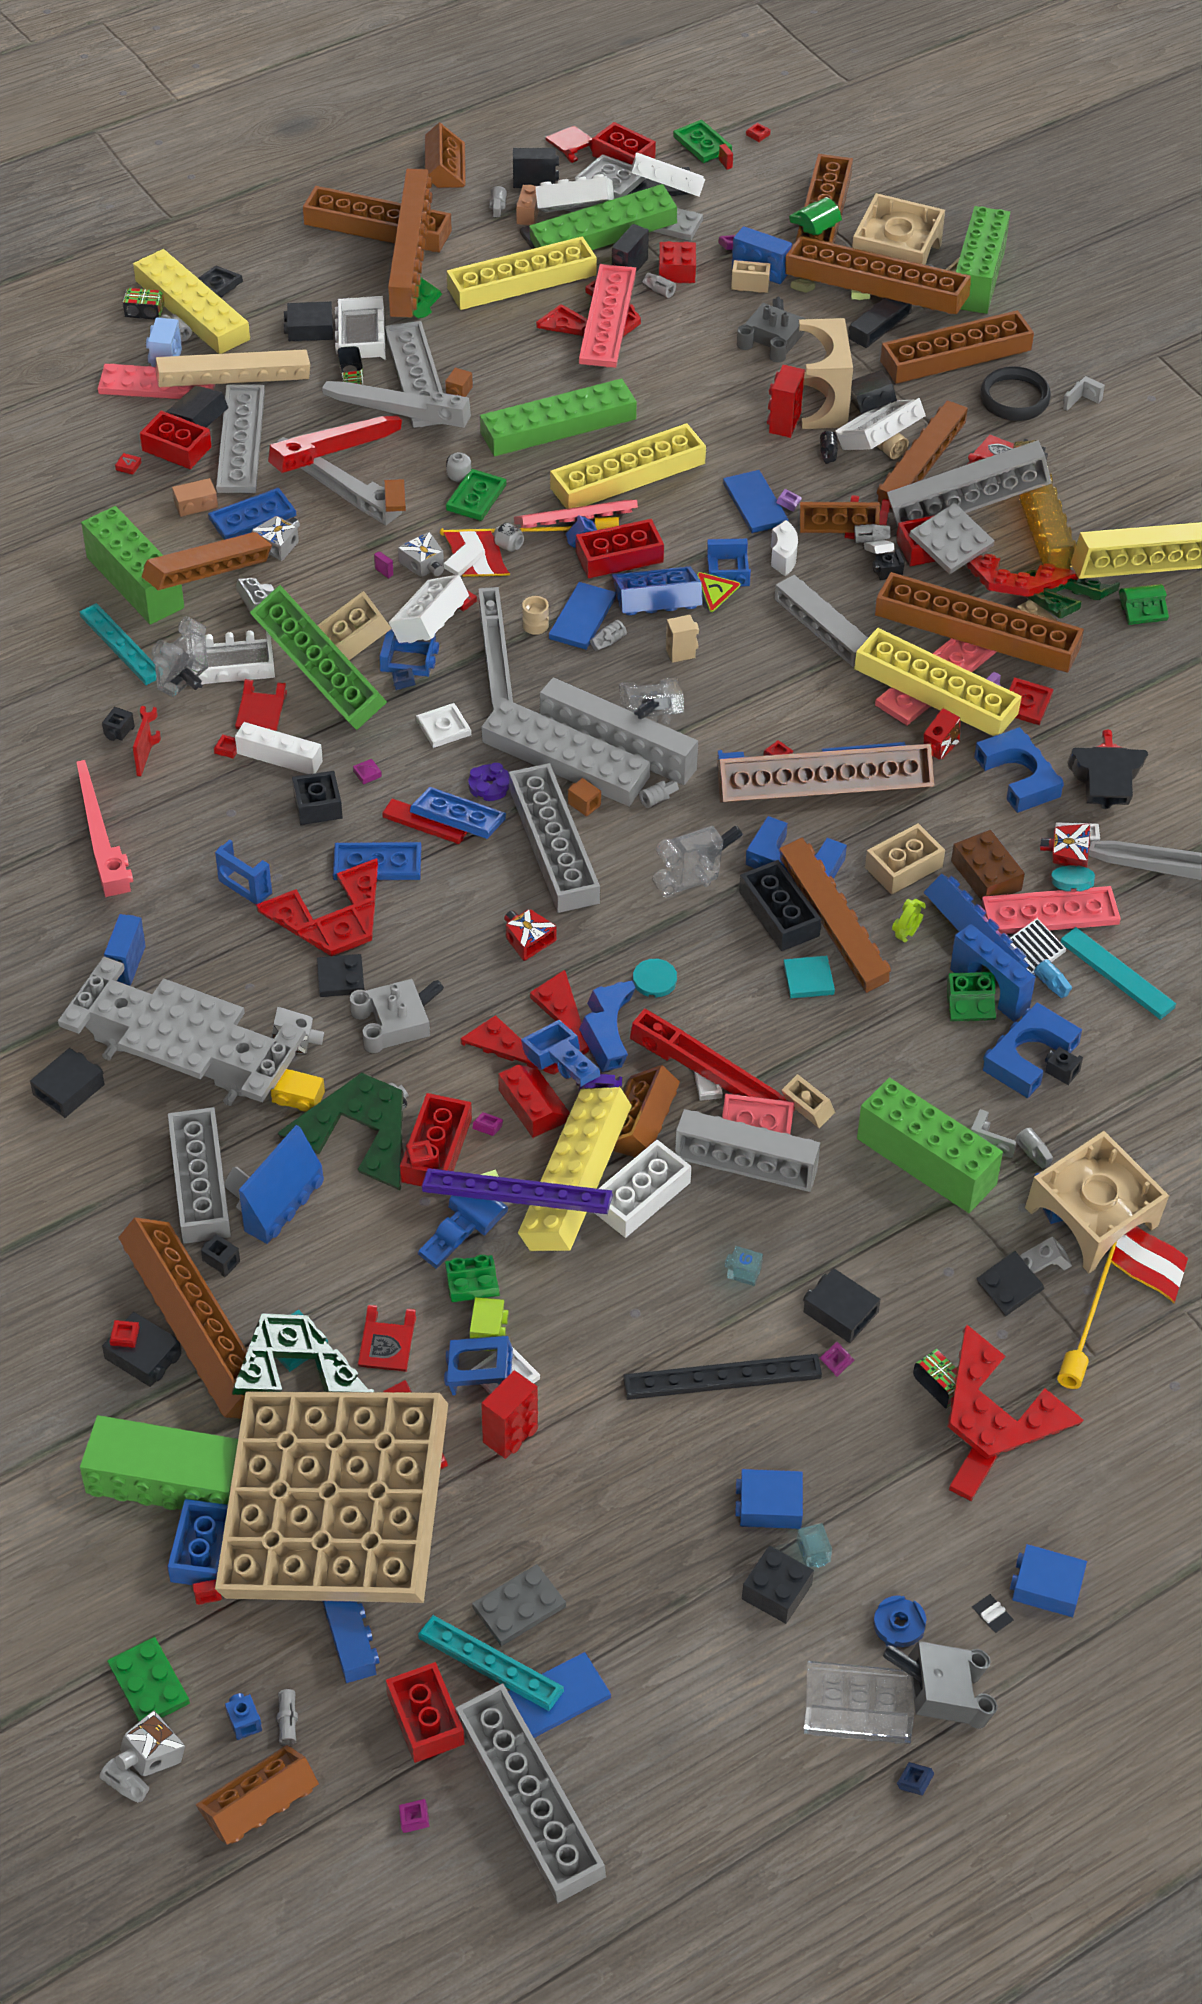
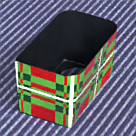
M128 288L126 290L123 300L125 317L155 320L161 317L164 307V297L161 291Z
M356 346L339 348L337 353L341 376H343L342 381L363 385V365L359 348ZM349 365L355 366L357 369L351 372L343 371L344 367Z
M936 1348L915 1363L913 1375L945 1409L951 1406L957 1368Z

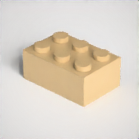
M364 591L317 625L348 660L392 629Z
M918 823L867 850L865 868L892 895L942 868L945 849Z

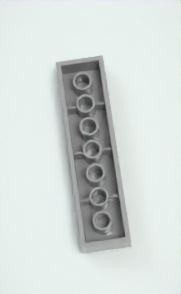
M1039 440L889 491L887 494L898 527L899 522L934 516L954 503L967 513L1051 484L1045 454Z
M554 677L540 692L541 715L650 761V771L685 785L697 770L698 740L648 718L638 719L634 712Z
M504 698L501 699L482 725L483 743L535 766L550 763L554 774L574 783L584 778L600 789L601 795L630 807L650 778V761Z
M550 763L509 772L510 793L557 912L560 913L600 904V885Z
M504 1684L456 1707L455 1709L466 1737L557 1904L606 1878L605 1865Z

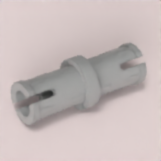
M284 1689L278 1693L279 1713H277V1722L279 1723V1744L291 1746L296 1743L295 1725L298 1721V1713L295 1712L296 1693L294 1690Z

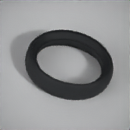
M1008 366L996 369L985 377L981 385L980 396L983 405L993 415L1011 421H1025L1039 416L1046 410L1050 402L1051 391L1048 382L1039 373L1024 367ZM1021 380L1036 386L1040 390L1042 397L1033 406L1016 408L996 402L991 397L989 390L993 384L999 381Z

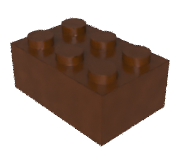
M991 830L953 844L951 862L981 901L982 897L1009 895L1022 891L1024 871Z

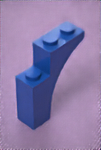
M632 981L618 982L607 987H597L592 991L587 1002L592 1013L584 1017L579 1030L602 1072L621 1068L628 1055L618 1033L617 1015L618 1011L630 1001L636 987Z

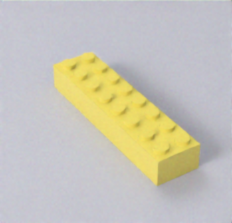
M582 236L447 270V289L460 310L596 276L597 257Z
M164 249L133 263L135 281L144 289L161 291L164 297V307L172 314H176L196 335L218 354H222L250 340L248 321Z
M686 423L551 470L550 489L566 509L587 506L705 464L706 445Z
M1202 522L1080 532L1071 565L1079 579L1202 568Z
M877 628L856 651L855 670L940 711L944 708L959 716L961 721L992 736L1002 734L1019 713L1022 696L882 629Z
M620 1087L580 1090L540 1182L597 1189L632 1106ZM530 1205L518 1234L530 1251H570L587 1212Z

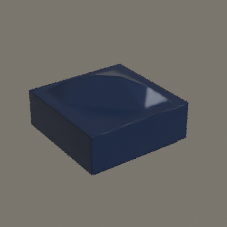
M412 668L392 673L396 690L416 685Z
M908 1762L897 1785L901 1790L923 1796L934 1776L932 1768Z

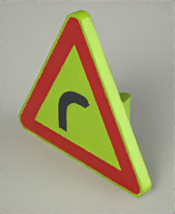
M702 572L697 574L701 581L702 592L710 612H714L740 587V583Z

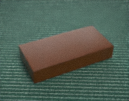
M404 479L384 480L386 512L406 511Z

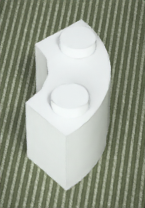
M787 520L772 529L771 567L784 576L788 575L796 564L798 546L797 532Z

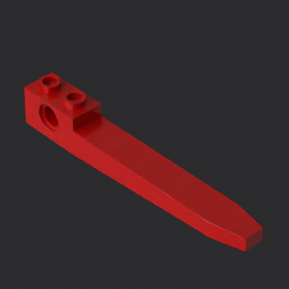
M381 416L274 443L269 448L268 462L281 473L314 464V458L381 439L401 430L402 419L399 416Z
M644 1008L633 1021L630 1039L666 1061L673 1058L733 1095L788 1101L778 1091Z

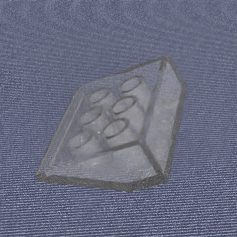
M818 1661L807 1662L804 1734L832 1736L841 1739L853 1738L867 1741H885L895 1744H911L914 1720L911 1675L902 1669Z

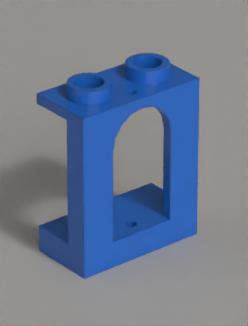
M708 539L707 562L709 574L739 582L740 586H750L751 569L748 566L747 539ZM718 559H737L738 570H719Z
M389 630L385 635L380 653V671L393 673L412 668L414 675L429 677L431 669L435 668L436 657L434 655L439 652V642H436V633L430 642L399 643L393 630ZM394 651L419 653L427 656L425 665L422 666L391 663Z
M232 840L227 841L217 849L215 856L219 882L255 905L263 902L272 894L270 868L267 862L262 860L254 868L248 866L234 857ZM235 871L248 879L250 891L228 876Z
M498 1336L450 1340V1350L446 1351L448 1371L444 1373L445 1385L449 1386L452 1395H456L457 1386L498 1383L499 1386L512 1373L513 1348L509 1337ZM497 1349L496 1368L458 1370L460 1353Z

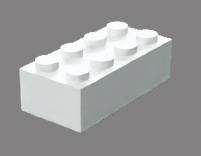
M604 174L593 175V179H586V177L575 178L576 181L563 179L558 180V184L542 182L540 183L541 186L536 187L538 209L543 212L594 206L613 200V181L604 176Z
M460 575L427 580L389 621L399 643H413L417 640L424 639V641L432 639L438 629L445 625L444 623L447 619L454 615L456 609L464 604L469 594Z
M656 1140L599 1188L612 1190L613 1197L608 1215L595 1214L626 1238L690 1184L691 1165L660 1141Z

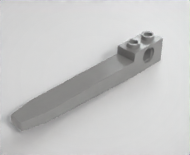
M326 381L322 387L324 395L336 400L424 421L464 428L471 417L469 398L433 391L431 396L428 397L336 381Z
M282 437L281 439L278 440V442H281V441H284V440H288V439ZM321 457L314 458V464L301 467L305 472L352 505L384 525H388L402 514V511L386 512L385 488L373 481L366 485Z
M499 587L478 589L479 612L492 710L496 708L502 698L513 702Z
M1091 841L1088 856L1108 863L1202 880V853L1120 841Z

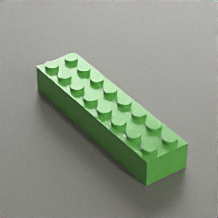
M661 184L530 225V240L535 248L583 236L591 250L616 243L632 224L647 228L649 232L676 224L677 206L664 185Z
M618 379L480 415V433L492 454L498 456L636 420L637 401L623 379Z
M281 585L250 612L356 730L387 703Z

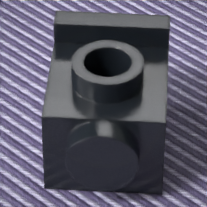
M895 549L894 553L876 555L875 561L872 562L873 571L877 573L879 580H886L891 572L903 576L904 560L900 550Z
M114 706L102 722L103 733L106 738L111 741L116 739L122 741L128 732L135 728L133 713Z
M1060 1047L1056 1051L1051 1050L1045 1058L1047 1063L1045 1073L1069 1085L1080 1072L1083 1057L1080 1055L1077 1057Z
M217 1234L202 1246V1261L221 1272L223 1277H226L240 1263L239 1248Z

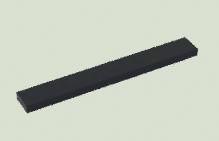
M818 1353L623 1375L627 1400L822 1378Z

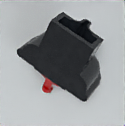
M1109 729L1102 732L1103 743L1092 748H1073L1067 764L1075 778L1086 783V803L1101 804L1103 809H1109L1112 805L1118 804L1129 805L1133 797L1132 780L1143 767L1148 752L1146 750L1127 749L1114 744L1112 741V731Z

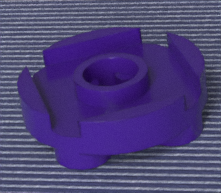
M500 763L472 768L468 779L469 790L476 798L478 795L483 797L485 801L499 800L509 790V773Z
M600 1074L601 1076L582 1086L576 1082V1086H579V1091L591 1088H621L622 1077L619 1076L615 1079V1075Z

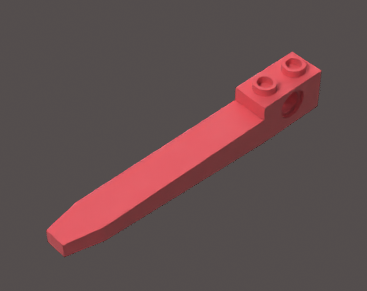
M85 760L77 761L96 867L104 895L109 897L131 892L130 883L133 882L131 869L126 870V867L129 866L127 856L121 853L120 846L111 848Z

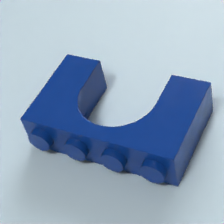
M1020 727L976 743L974 758L984 771L1007 763L1021 764L1032 771V776L1008 785L1006 799L1017 813L1061 797L1064 786L1063 779L1056 774L1050 762L1045 760L1039 748L1034 746L1030 737Z
M768 816L746 850L745 865L756 869L777 860L783 865L780 860L779 848L786 839L788 823ZM826 838L815 857L823 862L827 876H832L834 879L845 861L847 845L830 838Z
M970 924L955 935L950 970L954 973L981 972L982 964L993 973L1000 987L998 1010L1014 1022L1030 1008L1036 976Z
M1037 1002L1031 1009L1028 1008L1024 1012L1019 1022L1016 1021L1012 1024L1009 1032L998 1039L993 1049L986 1051L983 1057V1071L1024 1097L1029 1098L1041 1085L1043 1070L1022 1058L1016 1048L1026 1042H1040L1054 1050L1060 1047L1071 1053L1080 1043L1082 1029Z

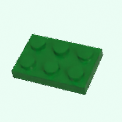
M702 119L673 131V137L702 163L719 157L720 145L726 144L732 151V145Z
M471 468V471L465 476L447 502L446 510L482 521L506 487V479Z
M156 1637L107 1660L108 1666L138 1722L153 1711L160 1718H163L190 1704L184 1688Z

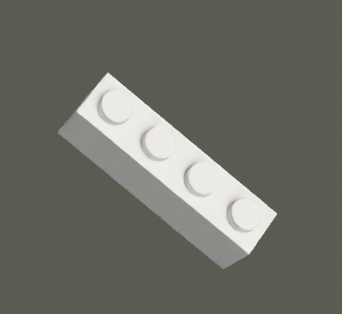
M246 722L242 724L235 735L237 754L305 774L316 773L323 762L321 744Z

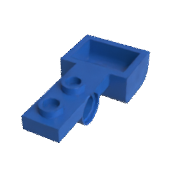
M560 1020L521 1039L525 1055L540 1070L556 1063L559 1072L565 1079L572 1077L581 1086L601 1076L600 1069L579 1051L578 1036Z
M451 1196L448 1207L455 1214L451 1218H446L439 1225L435 1234L419 1250L418 1255L437 1269L475 1229L485 1236L508 1212V1206L501 1201Z

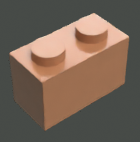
M523 185L517 203V224H535L539 212L536 196L537 186Z
M210 478L172 487L174 503L180 517L218 508L217 494Z

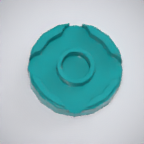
M1070 865L1053 870L1051 879L1052 884L1060 890L1071 891V888H1077V891H1084L1094 886L1095 874L1089 868Z
M648 959L636 966L633 972V983L636 990L645 996L655 995V997H663L675 989L677 971L673 965L665 960Z

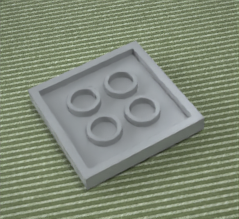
M601 155L575 177L593 179V175L604 174V176L613 181L614 199L626 196L646 179L631 173L632 165L605 155Z
M955 503L910 532V537L949 574L993 547L995 543Z

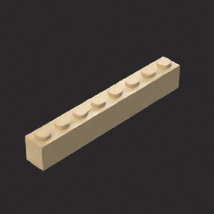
M307 350L156 357V377L159 387L309 379L310 362Z

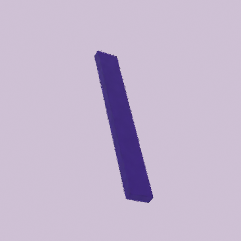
M430 1168L427 1169L422 1184V1191L427 1193L607 1215L613 1197L612 1190Z

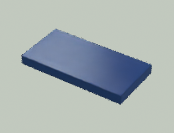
M760 470L723 478L726 490L751 533L775 528L784 521L789 520L782 507L776 503L777 499Z
M279 488L208 513V519L224 540L249 534L254 528L275 516L284 520L297 516L296 510Z
M578 582L551 629L549 639L587 650L590 640L595 636L616 598V592Z
M429 787L410 808L411 813L486 839L492 835L506 818V813L432 787Z
M421 842L335 843L334 880H338L337 873L376 858L378 859L377 880H421Z
M585 1652L542 1674L564 1687V1692L550 1711L512 1690L508 1691L533 1738L611 1698L610 1691Z

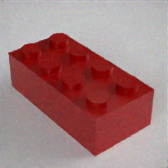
M652 519L577 534L576 554L589 579L663 563L664 543Z
M426 1093L408 1144L429 1140L435 1163L412 1168L407 1151H405L400 1164L401 1182L422 1187L428 1168L454 1171L472 1120L471 1102Z

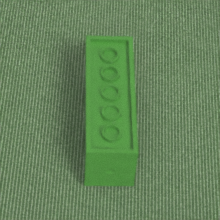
M974 206L956 269L957 273L971 276L970 295L961 307V310L988 314L1006 248L1010 219L1009 211Z
M116 506L81 522L87 558L150 625L184 609L181 584L157 590L141 577L146 561L163 556V554Z
M890 1077L861 1105L857 1139L967 1213H970L997 1185L1003 1151Z
M97 1415L80 1465L85 1492L94 1497L106 1496L118 1501H135L145 1506L151 1504L163 1506L169 1510H182L185 1499L228 1505L238 1439Z

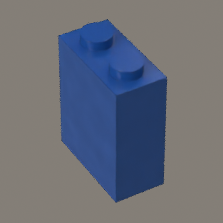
M119 914L104 953V957L124 964L125 970L117 982L128 986L132 984L146 947L141 917Z
M742 1469L741 1479H736V1494H741L740 1501H736L735 1516L740 1517V1526L801 1529L803 1518V1472Z
M1027 1544L1024 1554L1019 1552L1016 1568H1019L1020 1572L1019 1575L1013 1574L1010 1590H1014L1013 1601L1073 1617L1087 1561Z

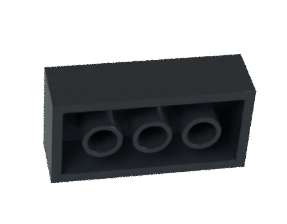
M779 860L740 874L739 893L781 951L820 937L822 919Z

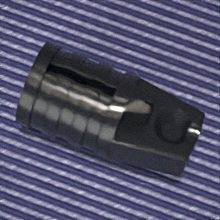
M824 431L820 435V451L825 464L834 462L837 459V435L833 431Z

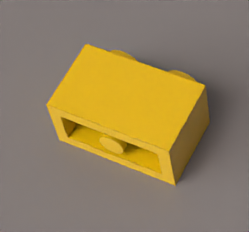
M286 1069L274 1089H271L272 1102L280 1106H289L301 1111H308L322 1100L325 1093L324 1078Z

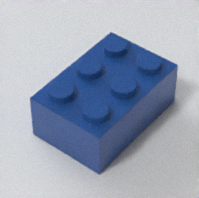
M743 226L733 238L732 268L734 260L770 263L769 281L781 284L788 276L786 274V254L792 248V243Z
M185 1499L168 1563L170 1582L193 1585L217 1579L228 1505Z

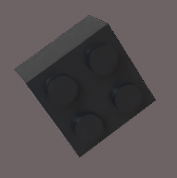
M334 771L292 777L293 793L300 825L343 819L342 802Z
M769 1545L743 1583L742 1600L787 1624L812 1586L814 1570Z

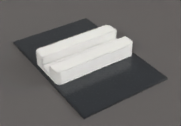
M991 1594L972 1606L995 1633L1014 1621L1005 1608L1001 1606L1000 1602H997Z

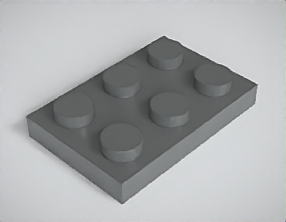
M538 1564L472 1603V1608L501 1647L566 1607V1601Z

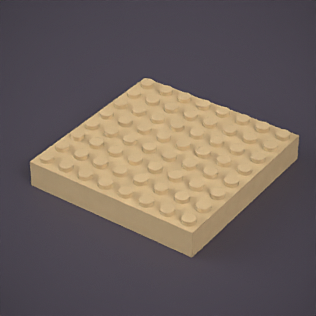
M246 1392L215 1589L226 1599L424 1603L448 1403L440 1393Z

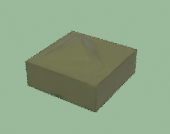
M798 278L791 281L790 288L807 293L815 289L816 283L804 278Z

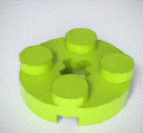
M918 899L906 900L900 919L897 918L892 926L897 939L907 942L906 937L908 935L912 937L915 934L924 916L920 913L921 907L923 909L926 907L924 902Z

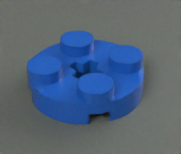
M891 1596L879 1604L875 1612L874 1629L886 1646L892 1645L895 1648L908 1647L922 1639L926 1625V1614L921 1605L916 1601L906 1600L904 1596ZM899 1617L907 1622L904 1623V1626H899L895 1624V1618Z

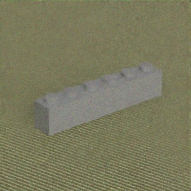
M795 575L776 584L775 600L847 663L855 667L856 651L869 637H866L855 625H852L842 614L838 613L829 603L824 601L804 581Z

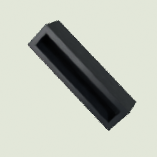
M889 298L882 299L850 324L849 339L864 348H868L911 314L912 304Z

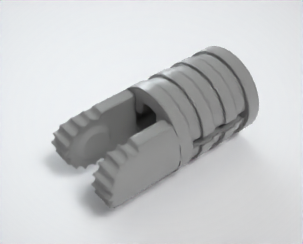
M173 314L171 317L168 315L160 317L177 319L179 321L181 341H186L190 338L192 329L176 314Z

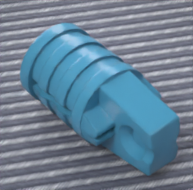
M1049 959L1042 961L1035 968L1034 974L1060 998L1068 996L1072 986Z

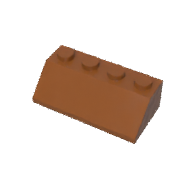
M439 122L425 134V169H428L429 177H432V184L438 188L464 187L466 185L465 142Z
M800 502V533H855V525H879L880 502Z
M663 1065L630 1076L624 1094L632 1106L613 1151L637 1157L656 1141L680 1083Z
M286 1745L195 1805L216 1836L228 1845L229 1843L232 1844L241 1840L244 1837V1833L250 1829L258 1828L265 1824L267 1818L273 1814L285 1811L289 1808L290 1803L297 1798L309 1795L319 1783L306 1757Z

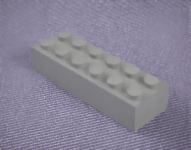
M215 1108L168 1113L183 1244L211 1240L216 1234L222 1238H229L231 1233Z
M684 1109L676 1130L675 1154L684 1161L811 1192L818 1170L820 1142Z

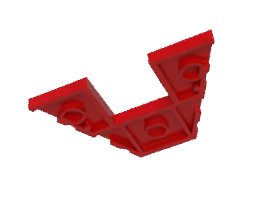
M596 280L585 287V293L592 297ZM560 304L536 321V328L584 336L588 319ZM632 304L629 305L623 337L641 324V317L635 312Z
M992 554L979 555L966 565L975 577H980V582L985 585L987 590L1026 597L1041 593L1044 588L1052 589L1060 584H1066L1070 578L1078 580L1075 570L1057 568L1053 564L1040 565L1035 577L1024 572L1014 574L1006 569L998 570L1001 558H996Z
M378 859L370 860L337 873L338 881L352 904L348 907L313 920L300 894L295 889L256 904L257 911L330 956L370 942L373 938Z
M563 970L531 991L530 998L555 1021L560 1020L578 1036L579 1051L585 1055L589 1052V1047L579 1030L582 1024L566 971ZM496 1015L461 1038L463 1046L469 1044L483 1049L485 1053H494L498 1057L510 1061L518 1060L527 1063L528 1067L539 1069L525 1055L521 1038ZM556 1063L542 1069L544 1072L553 1075L559 1072Z
M965 1326L962 1332L963 1339L961 1350L959 1351V1364L956 1370L955 1389L951 1400V1414L947 1427L983 1457L988 1459L997 1456L998 1453L1008 1452L1020 1445L1030 1444L1043 1439L1045 1436L1057 1434L1076 1425L1079 1426L1084 1421L1045 1388L1021 1418L1016 1421L979 1390L1006 1356L970 1326Z

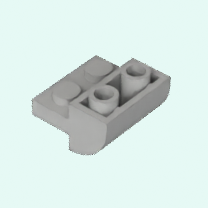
M256 578L238 579L236 584L237 592L250 612L275 590L271 584L260 585Z

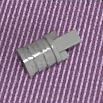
M495 186L491 190L489 208L493 209V217H500L501 210L505 209L507 191L501 186Z
M647 273L642 281L652 291L666 298L672 297L676 290L674 282L655 274Z
M875 524L854 526L855 543L880 541L890 538V526Z
M615 620L601 629L590 640V643L595 651L611 646L626 636V628L621 621Z
M661 781L650 786V788L641 790L639 797L642 804L646 808H650L657 803L669 799V794L679 790L677 782L670 781L665 783V781Z
M1032 1128L1022 1130L1015 1139L1016 1143L1042 1169L1049 1167L1053 1156L1046 1147V1144Z
M115 1758L111 1759L100 1773L101 1780L111 1785L120 1794L137 1803L143 1801L149 1791L147 1784L136 1773L130 1771L129 1768L124 1771L120 1770Z

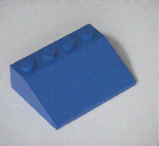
M691 566L612 574L619 607L622 613L626 615H635L640 611L655 613L659 609L675 611L679 607L694 609L698 605H702L701 581Z
M296 1125L239 1189L244 1231L266 1244L273 1237L276 1238L279 1235L284 1224L293 1219L297 1209L301 1205L306 1204L310 1194L315 1189H318L324 1180L322 1165L299 1126Z

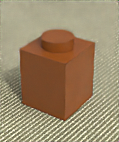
M455 367L445 381L446 394L466 397L473 388L472 372Z
M582 778L569 787L568 804L587 817L601 806V790Z

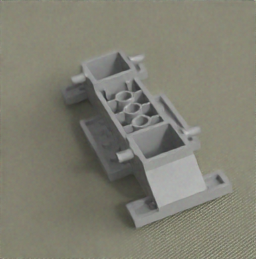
M107 957L102 958L58 1020L59 1027L78 1034L85 1026L94 1034L95 1041L107 1046V1049L102 1054L104 1059L111 1060L116 1051H125L201 1079L203 1076L214 1079L216 1086L228 1091V1094L223 1099V1102L226 1105L228 1104V1106L232 1105L237 1096L263 1102L270 1090L274 1089L294 1058L297 1048L306 1036L304 1029L287 1023L283 1024L274 1039L237 1026L245 1014L243 1007L164 978L153 994L117 982L125 970L124 964Z

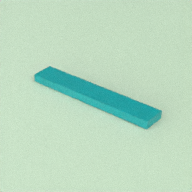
M97 603L79 611L80 617L145 685L163 677V671Z
M1077 927L1061 938L1060 943L1158 1019L1161 1020L1175 1009L1176 1003Z
M434 1615L418 1633V1638L495 1682L504 1684L506 1688L548 1711L551 1710L564 1692L562 1685Z

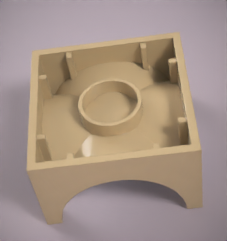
M876 193L853 236L852 248L926 265L931 247L936 249L941 247L945 210Z
M845 318L799 320V331L813 334L819 339L826 350V355L822 361L806 364L804 385L822 392L826 400L815 414L802 418V429L840 428L848 423L853 364Z
M1103 1131L1036 1175L1033 1179L1025 1208L1030 1214L1036 1212L1039 1207L1049 1209L1057 1214L1075 1235L1083 1255V1268L1088 1273H1091L1096 1269L1109 1248L1128 1231L1142 1223H1145L1151 1231L1158 1227L1169 1195Z

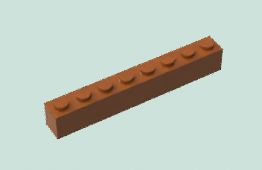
M947 400L943 406L938 408L935 417H931L928 426L922 429L919 438L913 441L911 448L905 451L902 460L896 463L892 473L889 472L885 482L879 485L877 495L880 505H882V499H889L887 492L924 479L966 423L967 407Z
M257 532L148 559L144 564L141 577L157 590H162L266 562L272 544Z
M802 837L779 848L781 862L822 919L821 924L864 991L867 993L889 982L890 965L886 960L881 959L877 945L871 943L868 939L869 934L866 928L860 926L857 922L858 917L853 909L850 910L846 905L847 900L842 892L839 893L837 891L836 883L832 876H827L823 862L820 859L817 860L814 856L815 851L810 843L807 844Z

